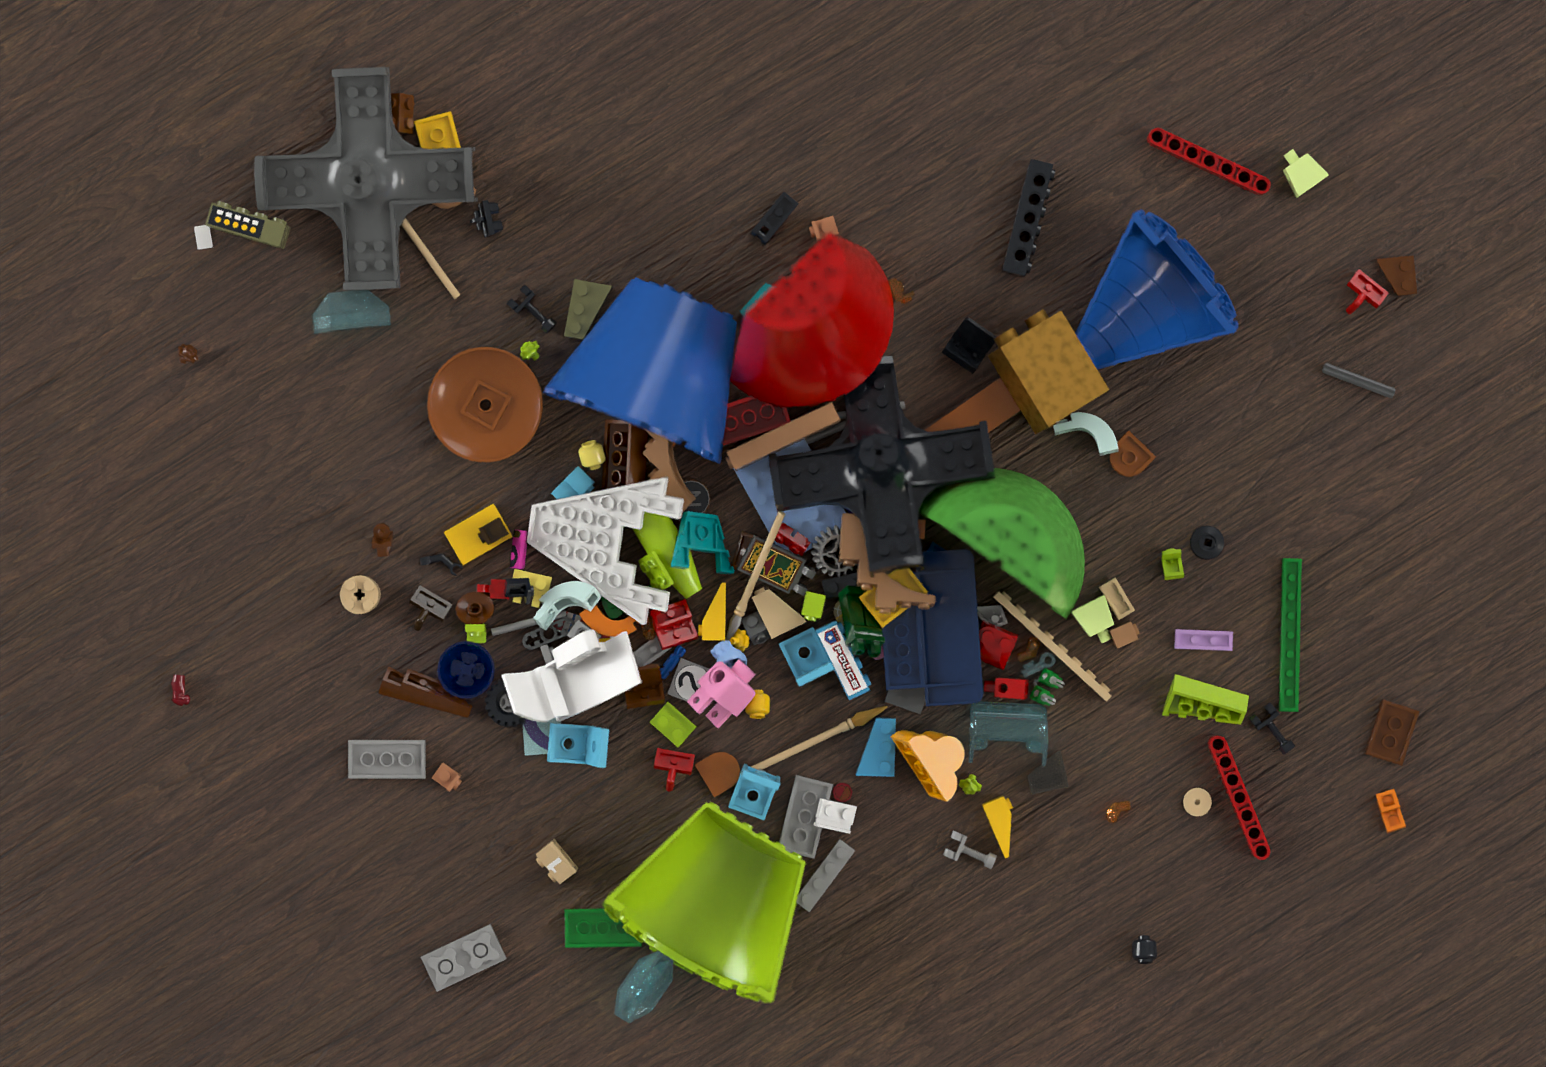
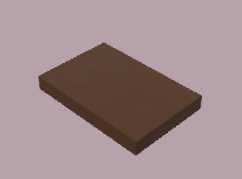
M1382 699L1365 754L1402 766L1420 711Z

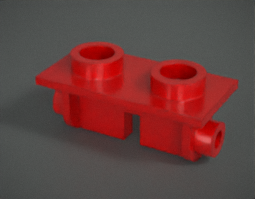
M783 522L774 541L784 544L792 553L802 556L811 542L799 532L794 537L791 536L794 529Z

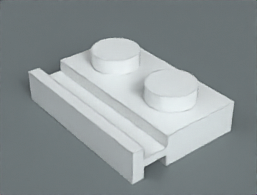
M820 798L815 816L816 821L813 825L850 834V827L853 825L857 807Z

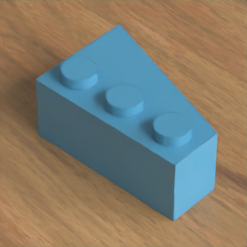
M875 718L855 774L856 776L894 777L895 743L890 736L895 733V718Z

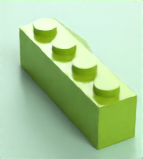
M1175 674L1162 715L1169 716V713L1178 714V717L1181 718L1196 716L1198 720L1213 718L1216 722L1241 725L1247 712L1249 696Z

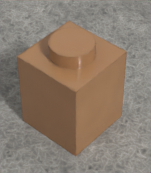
M1130 621L1108 630L1117 649L1138 640L1137 635L1140 634L1136 624L1132 625Z

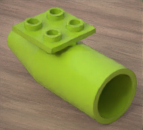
M644 512L642 528L640 530L632 528L647 553L646 556L638 560L640 568L648 576L652 588L664 590L672 585L687 599L702 589L691 551L689 550V568H671L679 531L670 517Z

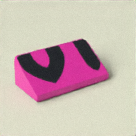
M514 530L511 568H525L528 531Z

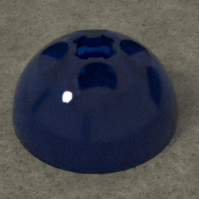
M462 641L449 646L441 655L437 667L438 678L443 688L451 695L465 699L474 698L484 693L491 685L495 672L494 662L490 653L481 645L470 641Z

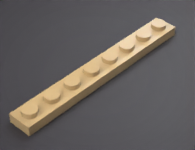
M999 591L995 593L993 598L1102 699L1107 701L1111 697L1108 693L1110 689L1103 682L1098 684L1094 680L1096 676L1089 669L1085 672L1080 667L1082 663L1076 657L1071 659L1066 654L1068 650L1062 644L1057 646L1052 641L1054 637L1049 632L1045 631L1043 633L1038 628L1040 624L1031 617L1029 620L1024 615L1026 611L1018 604L1015 607L1010 602L1012 598L1004 591L1002 593Z

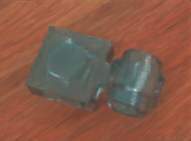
M1045 652L1040 656V662L1034 664L1031 661L1024 664V669L1020 670L1023 677L1026 678L1044 668L1052 667L1056 661L1055 656L1052 653ZM1047 656L1051 658V661L1048 664H1046L1044 661V659Z

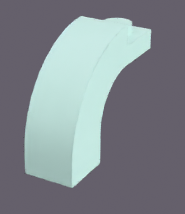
M1075 412L1070 414L1071 421L1068 422L1067 419L1056 422V425H1053L1055 435L1072 431H1085L1089 433L1097 443L1100 456L1119 451L1113 431L1107 423L1095 415Z
M569 581L551 588L539 599L542 607L537 611L533 619L542 629L547 630L556 616L565 608L580 606L591 612L602 596L595 587L585 582Z

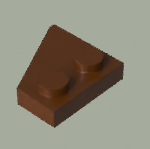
M1414 256L1376 259L1377 265L1380 266L1385 274V278L1390 282L1397 296L1417 294Z

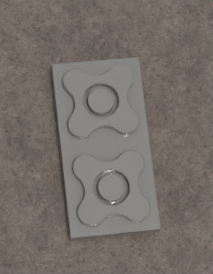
M348 740V779L426 778V740Z
M799 775L795 776L779 843L786 847L785 850L815 859L822 827H817L813 824L816 821L815 816L820 798L830 799L833 784Z
M491 924L421 956L437 992L507 959Z

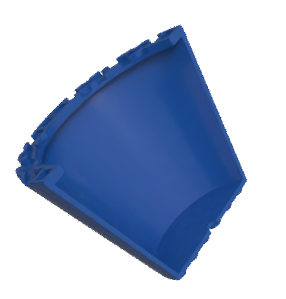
M635 277V279L630 280L547 384L543 394L559 401L568 400L574 403H581L583 406L621 419L659 436H664L676 444L681 445L682 441L686 442L685 448L705 459L720 464L722 460L737 322L732 319L733 315L727 312L721 313L709 303L703 301L700 303L691 294L683 291L679 294L673 287L664 284L663 287H660L655 282L649 281L648 283Z

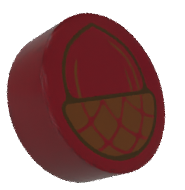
M838 783L833 788V796L839 802H846L852 796V789L847 783Z

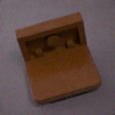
M391 93L392 117L396 130L403 134H413L414 96Z
M647 664L637 667L642 683L625 691L627 709L665 703L659 665Z

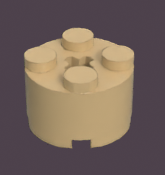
M363 575L353 576L346 580L340 591V599L344 608L355 614H364L372 611L378 605L381 597L380 588L372 578ZM360 589L362 593H365V597H362L361 600L356 596Z

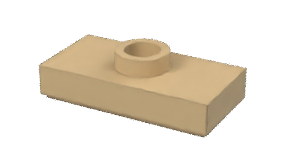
M1116 578L1099 587L1118 620L1135 611Z

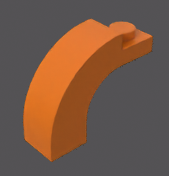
M597 604L591 612L585 609L579 614L592 630L602 635L615 637L624 631L630 634L637 630L633 624L636 620L631 616L622 620L610 619L601 612Z

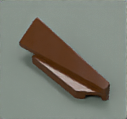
M388 666L378 692L381 695L466 718L469 717L472 705L466 702L462 689L411 669H407L404 675Z

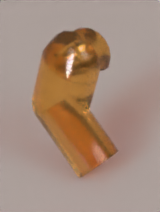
M650 613L648 614L647 624L641 625L643 636L647 640H653L656 637Z
M1130 801L1112 803L1106 812V819L1110 823H1115L1121 811L1131 810Z

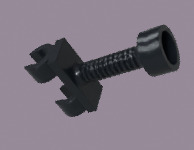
M524 284L520 289L527 296L524 302L519 306L511 298L507 304L517 314L524 308L539 320L542 324L541 329L547 334L555 327L557 322L552 317L547 319L538 309L533 307L530 301L536 295Z
M1268 703L1264 708L1270 714V717L1261 722L1256 714H1253L1249 717V720L1257 730L1266 725L1280 743L1279 750L1284 755L1292 750L1295 744L1292 740H1285L1279 729L1272 723V720L1280 714L1271 703Z

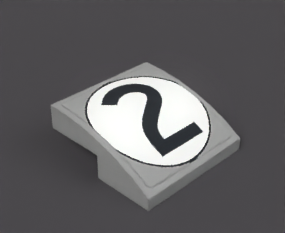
M681 658L667 694L688 701L701 687L697 681L709 668Z

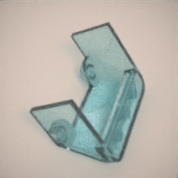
M973 703L970 706L969 763H973L974 750H983L987 747L988 740L1026 742L1027 750L1032 753H1041L1042 766H1046L1048 751L1047 709L1039 704Z

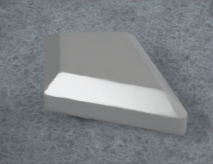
M1001 605L977 606L978 616L982 621L984 620L998 627L1008 624Z

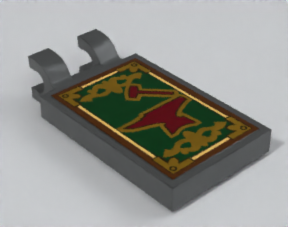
M754 534L737 570L751 576L765 544V539ZM773 543L758 580L788 594L792 589L804 596L807 591L806 585L798 581L802 574L813 579L816 572L814 568L805 565V558Z

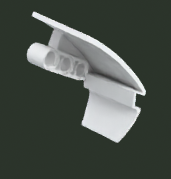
M595 630L582 632L553 649L554 660L550 663L537 667L532 671L502 675L514 714L537 722H548L553 718H556L557 722L563 721L642 683L627 631L606 642L598 641Z

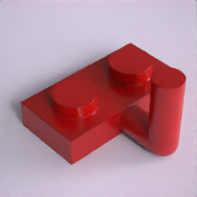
M1358 269L1347 283V286L1355 291L1358 296L1346 308V312L1352 314L1364 300L1377 309L1389 293Z
M657 748L654 769L668 771L666 790L668 792L673 791L676 772L692 774L694 754Z

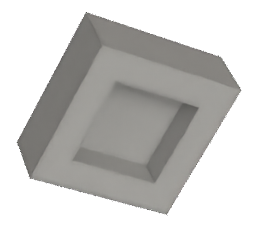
M548 644L541 646L540 649L544 660L548 664L554 660L552 654L553 646L549 647Z

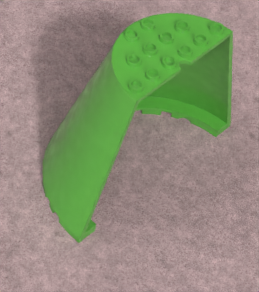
M994 468L995 478L948 485L935 490L925 499L919 511L921 515L949 529L992 561L996 558L1001 559L1004 570L1043 597L1052 606L1051 609L1067 620L1078 600L1083 584L1084 548L1078 527L1071 513L1051 490L1024 474L1012 470Z

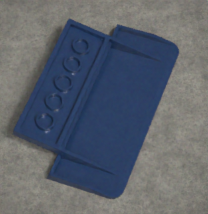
M966 549L922 552L925 570L916 567V572H913V574L927 590V594L935 596V604L930 609H919L918 606H911L882 628V637H885L883 652L886 690L924 687L926 706L978 703L983 697L973 554Z

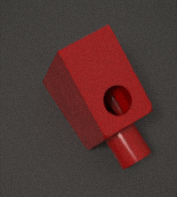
M996 677L995 681L985 680L984 692H992L994 697L1028 698L1029 679ZM1002 684L1007 685V691L1002 690Z

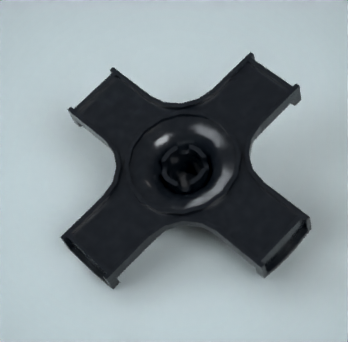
M882 356V360L872 374L857 388L846 395L844 394L847 412L846 426L840 438L832 445L820 450L777 456L776 453L768 454L777 512L818 505H838L851 511L859 519L864 531L871 578L875 577L874 573L920 567L921 570H925L918 527L919 511L925 499L935 490L948 485L995 478L987 420L979 421V425L935 432H927L915 427L904 416L900 405L893 356Z

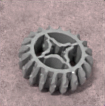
M834 525L833 530L827 527V533L820 531L822 537H815L818 543H812V547L815 548L811 551V554L815 556L812 560L814 563H817L816 567L818 569L822 568L821 571L824 574L828 572L829 576H833L835 572L837 577H840L843 571L847 575V569L854 571L853 566H844L843 563H839V550L837 557L834 553L838 547L840 548V530L837 525ZM830 540H832V543H831L829 546H826V547H825V545H826ZM823 556L833 557L835 564L826 562Z

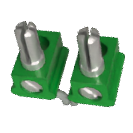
M1044 668L1040 677L1033 682L1034 689L1030 699L1042 705H1054L1055 703L1052 702H1056L1054 695L1050 694V691L1038 686L1036 682L1058 689L1063 687L1060 685H1064L1063 679L1058 677L1057 673Z

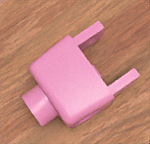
M739 659L731 668L725 663L718 661L697 681L701 687L687 702L697 713L701 714L715 700L717 702L716 705L705 716L719 729L732 714L738 717L754 698L755 691L748 682L755 676V673Z

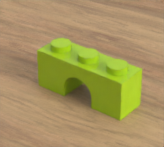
M806 591L801 614L805 615L804 619L816 621V618L821 619L825 595Z

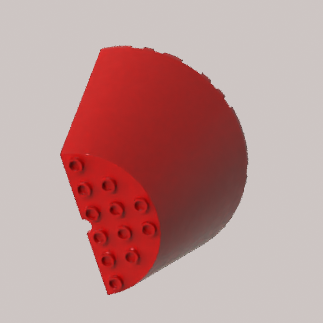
M831 232L792 268L793 275L790 278L782 277L744 315L730 382L742 392L759 399L761 402L792 408V406L812 407L820 405V403L834 401L837 397L848 394L862 384L876 369L888 348L893 331L894 302L887 277L875 257L866 248Z

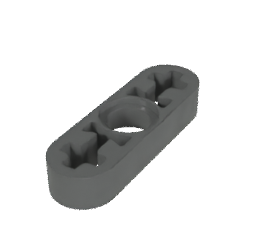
M568 617L551 623L548 627L554 630V637L552 639H546L543 635L544 629L538 628L525 634L522 643L529 650L536 649L567 636L569 631L567 632L566 629L561 630L560 633L562 635L558 636L555 624L561 627L564 625L563 621L571 622L572 626L569 627L571 630L575 622ZM540 631L543 643H540V639L534 642V646L526 643L528 636L531 635L532 638L537 637L536 632Z

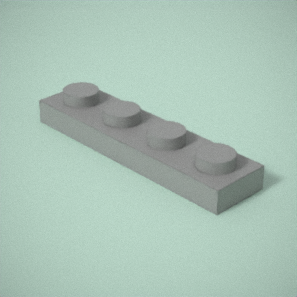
M839 839L800 891L796 903L810 912L855 850Z

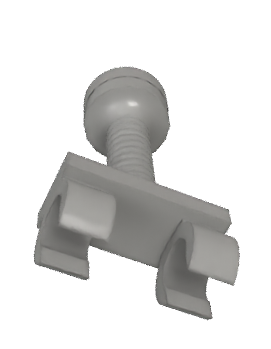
M953 830L951 838L961 843L957 852L946 848L943 855L957 861L960 853H965L983 861L984 867L992 869L997 855L991 852L985 855L969 847L967 848V846L965 847L964 844L967 836Z

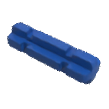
M678 645L674 653L663 664L664 667L660 668L662 679L667 678L669 671L673 670L679 662V658L685 654L686 650L682 646Z

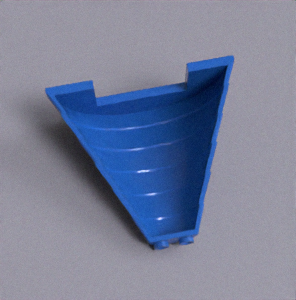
M1138 210L1132 214L1126 232L1123 233L1115 254L1112 256L1108 268L1101 278L1097 290L1075 332L1097 370L1118 363L1140 359L1144 356L1162 353L1169 349L1210 340L1213 337L1231 334L1238 328V322L1236 320L1233 321L1237 316L1234 306L1223 285L1214 282L1215 273L1185 238L1178 239L1176 237V230L1162 218L1151 212L1145 215L1144 210Z

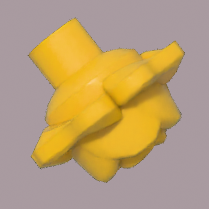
M737 629L730 642L734 648L739 649L741 652L748 648L749 636L746 634V630L741 631Z

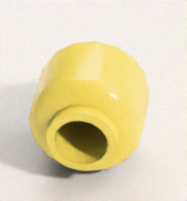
M596 440L581 444L582 447L578 453L582 466L590 467V470L601 468V464L606 460L602 444L596 443Z

